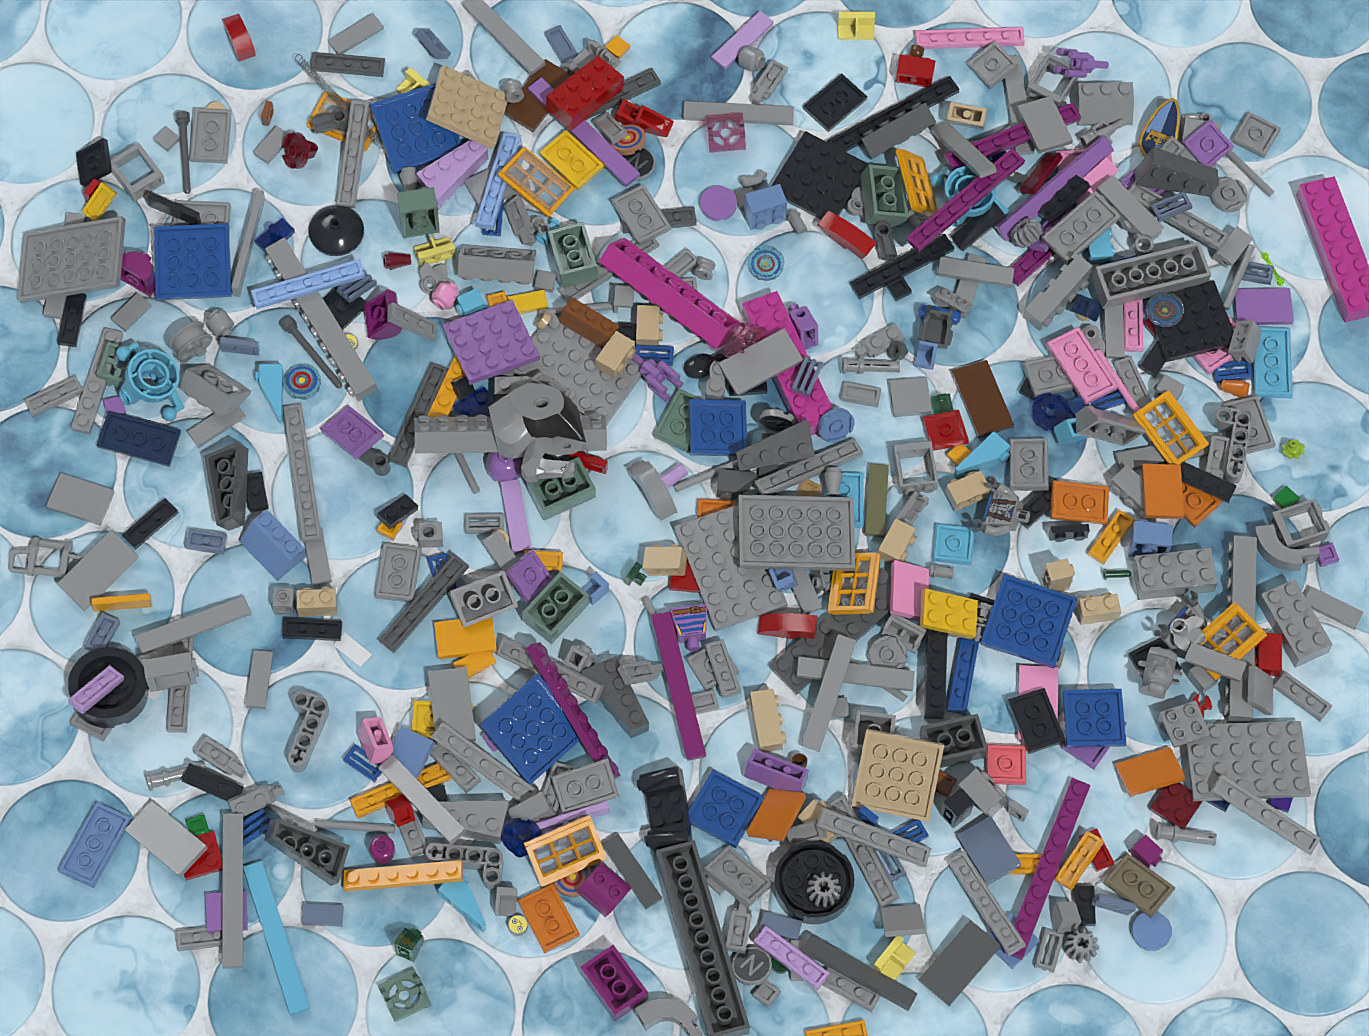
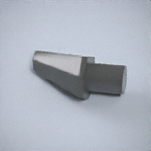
M1014 172L1007 179L1020 184L1026 181L1028 175Z

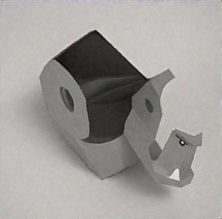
M527 383L489 406L499 455L506 458L524 457L521 470L526 482H538L539 479L562 477L566 479L574 477V462L546 460L542 457L545 453L563 455L574 454L580 450H585L588 454L578 407L568 396L556 387Z

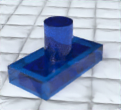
M281 218L275 224L269 225L268 230L255 240V244L267 255L266 247L284 237L286 240L295 234V229Z

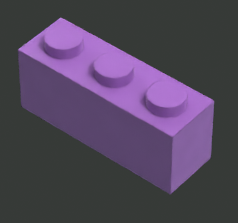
M754 748L747 761L744 777L774 789L802 792L807 782L809 769Z

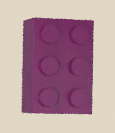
M611 945L580 966V974L614 1021H617L648 999V991L614 945Z

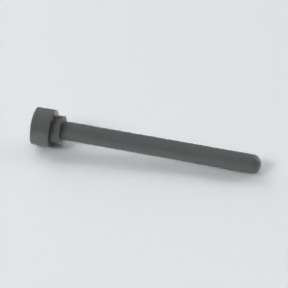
M178 111L175 113V122L180 129L183 191L185 194H189L191 192L187 125L190 122V113Z
M293 317L285 319L281 323L282 329L292 334L334 386L338 389L341 388L342 382L297 329L298 326Z

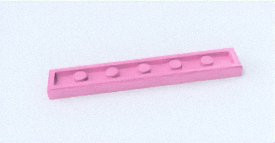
M1023 27L915 31V44L922 46L924 49L988 47L994 41L1001 47L1024 46L1025 44Z

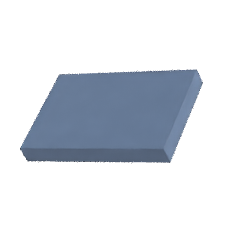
M991 816L957 835V838L987 886L1022 866Z

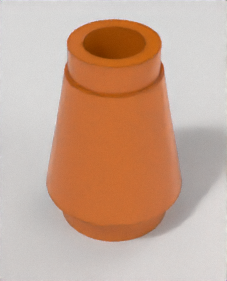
M1223 380L1221 391L1241 399L1242 397L1247 398L1250 383L1245 380Z

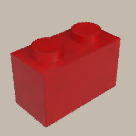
M900 54L895 82L921 87L931 86L936 60Z
M1266 633L1267 636L1255 646L1256 657H1254V665L1272 677H1279L1282 671V634Z

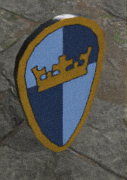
M1170 98L1163 102L1145 125L1139 138L1140 151L1144 156L1153 147L1160 149L1171 136L1177 140L1180 125V109L1175 98Z

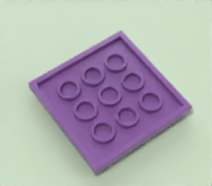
M513 300L442 324L443 330L469 385L540 360V355Z

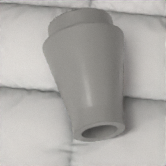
M414 167L401 169L400 178L404 190H416L417 172Z
M826 468L824 476L827 495L832 497L839 496L843 473H841L840 468Z

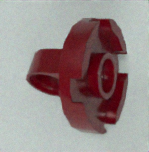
M300 132L286 134L282 142V148H285V155L282 156L285 164L291 169L303 168L308 159L314 158L318 151V146L312 141H307Z

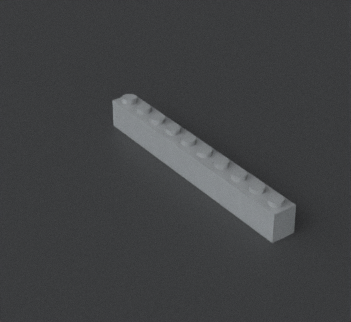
M285 237L265 248L267 252L265 258L270 266H275L276 270L274 272L279 281L307 274ZM315 292L292 299L297 310L301 308L303 311L301 316L305 323L311 324L312 328L310 330L315 339L319 337L321 340L319 345L323 352H328L331 356L328 359L333 368L337 367L340 372L337 374L343 383L346 381L349 385L347 390L351 397L355 396L358 401H361L378 391L375 381L320 293Z
M1234 535L1232 541L1228 542L1227 550L1231 554V560H1228L1227 571H1230V577L1227 578V589H1230V595H1227L1226 606L1229 607L1235 602L1255 621L1257 537ZM1236 615L1226 625H1229V629L1234 632L1244 621ZM1246 625L1236 636L1241 640H1246L1254 631ZM1255 647L1250 650L1246 662L1247 666L1240 682L1225 677V679H1228V686L1225 685L1224 697H1227V704L1224 705V715H1227V722L1251 723L1253 719L1254 707L1248 703V668L1254 665Z

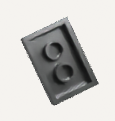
M978 714L929 724L920 728V739L944 744L940 768L986 758L988 747Z

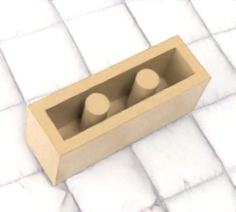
M773 689L750 692L749 699L758 750L762 752L782 750L783 743H786L785 732H781L780 725H783L781 713L777 712V707L779 706L778 695H774Z

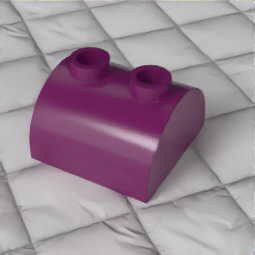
M128 252L123 254L120 280L151 297L155 291L153 265L150 262L151 257L145 252Z
M387 289L364 304L368 338L375 340L389 339L397 336L402 331V327L387 321L388 305L392 302L398 305L397 294L394 291Z
M601 861L575 892L601 915L607 917L632 887Z

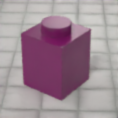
M1145 835L1132 848L1130 854L1150 868L1152 865L1156 867L1162 861L1161 855L1164 850Z

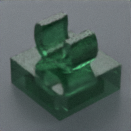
M950 393L931 396L934 415L953 411Z
M636 562L623 582L630 586L632 581L641 586L647 578L646 575L639 572L642 565Z

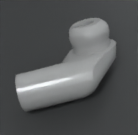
M760 170L755 176H742L740 184L747 188H757L767 177V173Z

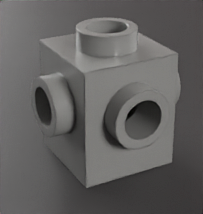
M585 644L572 646L567 653L564 663L580 673V671L595 665L597 655L591 652L592 648Z

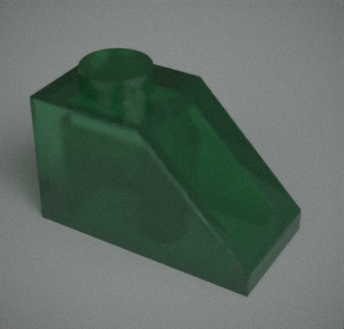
M404 928L394 942L396 955L415 962L424 943V936L421 935L422 932L415 928Z

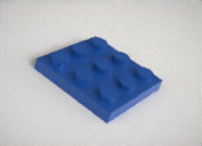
M689 399L690 455L737 456L736 451L748 446L745 400Z
M1122 689L1063 690L1067 748L1126 746Z
M712 770L689 809L690 824L737 848L765 797Z

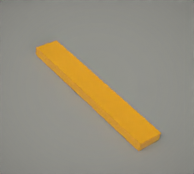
M438 763L424 768L419 778L415 777L425 788L435 787L452 780ZM388 783L350 799V803L357 819L385 808V801L403 794L392 783Z

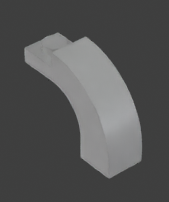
M638 461L627 468L629 476L642 488L653 514L662 521L677 513L665 483L649 461Z
M1274 524L1256 526L1252 533L1253 537H1257V550L1268 563L1279 569L1300 571L1303 563L1312 564L1319 557L1318 547L1290 549L1284 546L1276 535Z
M666 998L654 999L635 1008V1015L645 1031L660 1022L669 1021L679 1025L687 1036L703 1035L699 1026H694L697 1023L698 1016L691 1008L679 1001Z

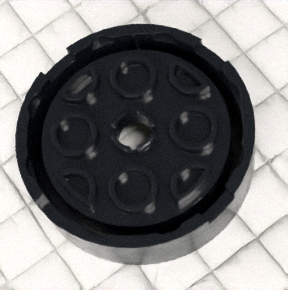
M103 647L92 650L83 655L70 671L68 678L70 697L109 665L124 676V681L114 688L112 694L105 695L84 714L73 707L77 715L90 725L100 728H115L117 725L127 724L143 711L147 703L149 687L145 678L144 666L135 655L124 649Z
M821 841L802 842L791 847L779 860L774 877V894L781 909L791 918L800 920L805 924L827 923L840 916L848 907L854 889V871L846 855H843L835 846ZM822 872H824L825 877L832 874V880L838 879L837 886L841 887V891L837 892L840 895L839 899H834L833 905L827 902L825 908L823 907V902L816 906V899L810 901L809 896L811 894L807 893L809 878L814 875L820 878ZM823 887V889H821L820 891L825 892V890L827 891V888Z

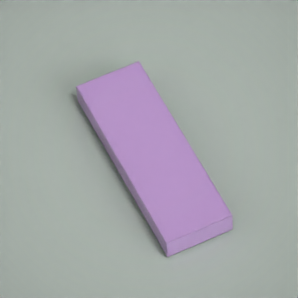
M109 665L68 699V703L84 714L124 681V676Z

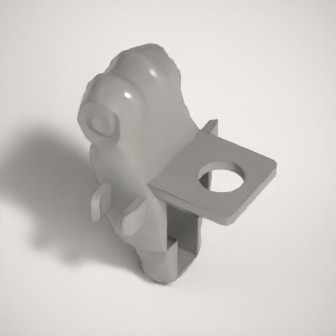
M1150 647L1146 661L1138 662L1139 666L1145 667L1144 671L1136 670V674L1143 676L1144 679L1140 690L1141 694L1164 699L1166 691L1171 684H1180L1179 679L1173 678L1174 675H1182L1180 670L1175 669L1177 662L1176 653L1170 649Z

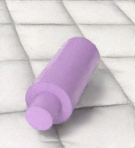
M679 463L661 476L668 489L688 475V472Z

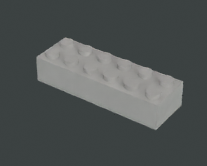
M1200 242L1097 266L1091 274L1102 309L1206 283L1211 277Z

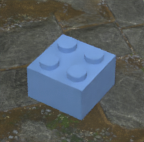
M780 184L745 194L743 212L750 230H759L767 225L779 224L786 220L787 201Z
M1143 519L1134 521L1129 538L1128 557L1170 552L1173 525L1166 522L1152 523Z

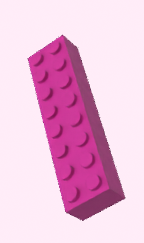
M1335 176L1300 184L1296 196L1344 323L1369 317V264Z
M626 238L609 243L599 260L606 270L617 274L621 281L629 283L636 292L644 294L648 297V301L660 306L664 313L675 317L679 324L687 326L694 335L702 337L713 348L717 349L730 343L742 323Z
M778 291L742 304V315L756 343L785 328L803 361L805 356L808 357ZM801 362L772 379L788 413L796 418V424L808 419L812 436L818 433L817 426L821 417L828 411L833 410V407L819 378L816 380L810 397L792 391V386L803 363ZM807 364L797 388L801 387L810 364ZM814 367L804 388L805 391L808 390V387L814 376Z

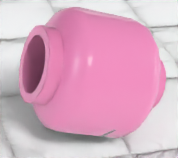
M441 282L432 293L433 304L441 310L451 309L457 302V297L460 296L457 291L458 287L452 282Z

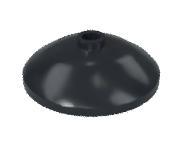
M331 205L322 208L312 217L308 227V234L312 245L321 253L329 256H342L354 251L360 245L364 237V224L359 214L353 209L345 206Z

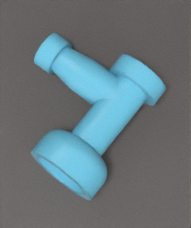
M555 218L550 219V230L558 229L560 222ZM545 229L547 234L538 232L535 238L540 244L546 246L550 241L548 230Z

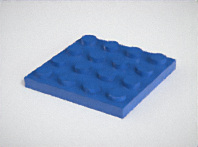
M436 83L370 104L393 174L401 172L402 168L417 167L436 161L462 145L457 133L426 120Z
M229 223L154 227L156 300L232 297Z
M1004 574L980 645L1055 669L1078 598Z
M535 674L479 724V727L529 785L581 740L549 686L539 674Z

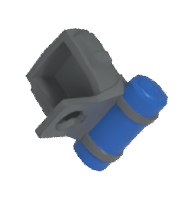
M921 304L918 309L919 319H923V325H920L918 340L937 343L938 349H947L952 342V325H957L960 322V311L953 310L952 308L931 306L930 304Z

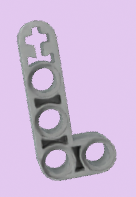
M1221 407L1216 412L1214 425L1220 430L1231 432L1224 479L1232 484H1238L1244 472L1252 416L1245 410ZM1219 417H1226L1227 420H1221ZM1238 420H1244L1246 424H1241ZM1235 437H1241L1243 441H1238ZM1233 454H1238L1241 458H1235ZM1233 467H1237V468H1236L1235 475L1233 474V471H1232V470H1233Z
M297 691L292 697L294 709L296 712L305 715L288 754V761L292 771L302 772L307 767L329 716L328 702L323 697L306 691ZM302 699L307 701L303 705L297 704V702ZM318 706L325 707L322 711L315 710ZM311 723L317 724V727L314 729L308 728V725ZM305 740L310 742L307 746L300 745Z
M431 843L426 847L425 852L428 863L462 860L463 869L483 870L484 886L488 890H496L497 887H500L503 873V854L499 849ZM434 852H437V853H438V854H436V857H432V855L434 854ZM453 853H457L460 855V857L457 859H451L450 855ZM472 855H478L480 857L477 861H471L469 859ZM491 857H498L500 859L496 863L489 861ZM489 876H496L497 880L489 882L487 878Z

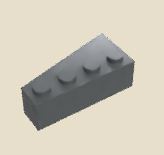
M919 102L911 107L912 111L908 113L903 111L895 116L896 120L890 123L887 120L880 124V129L875 132L871 129L864 133V138L861 139V142L870 158L874 159L892 149L895 145L905 142L911 136L918 135L927 127L934 126L936 120L927 104Z
M1156 147L1149 151L1135 169L1136 186L1175 192L1184 191L1188 194L1208 197L1219 186L1218 169Z
M808 419L736 451L739 471L815 457Z
M237 442L204 456L216 525L228 531L245 525L249 449Z
M616 656L580 671L581 674L604 685L599 700L630 738L649 731V721L631 685H625L617 670L621 665Z
M278 818L270 821L264 839L266 842L330 886L339 883L350 845Z

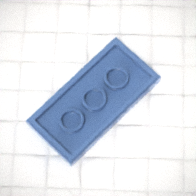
M95 802L61 863L58 872L95 888L122 839L125 828L132 821L131 817Z

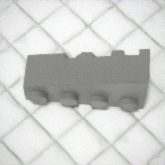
M1076 252L1071 256V263L1068 266L1064 264L1056 277L1057 279L1052 278L1046 285L1045 292L1040 291L1024 310L1023 318L1039 331L1044 326L1047 328L1052 323L1053 317L1056 314L1060 315L1064 311L1065 305L1068 302L1072 303L1078 296L1077 293L1080 290L1084 291L1090 284L1089 278L1092 265Z
M509 800L439 802L466 830L462 837L501 844L509 813L508 810L510 809ZM423 816V828L437 831Z

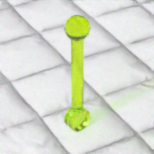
M1264 252L1262 258L1266 260L1268 265L1273 266L1269 260V254ZM1274 268L1273 274L1277 279V285L1282 286L1285 281L1283 278H1280Z

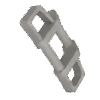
M34 537L30 549L11 551L9 571L27 574V576H34L35 574L60 577L62 579L68 573L70 558L80 561L83 557L71 554L73 541L58 542L41 540L40 537ZM40 547L63 550L60 570L36 567L37 554ZM17 554H29L27 570L14 568L15 556Z

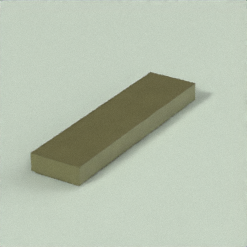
M870 463L865 536L884 537L889 465Z

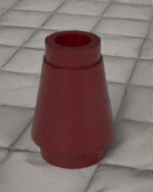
M394 252L383 254L384 268L394 270L411 265V255Z

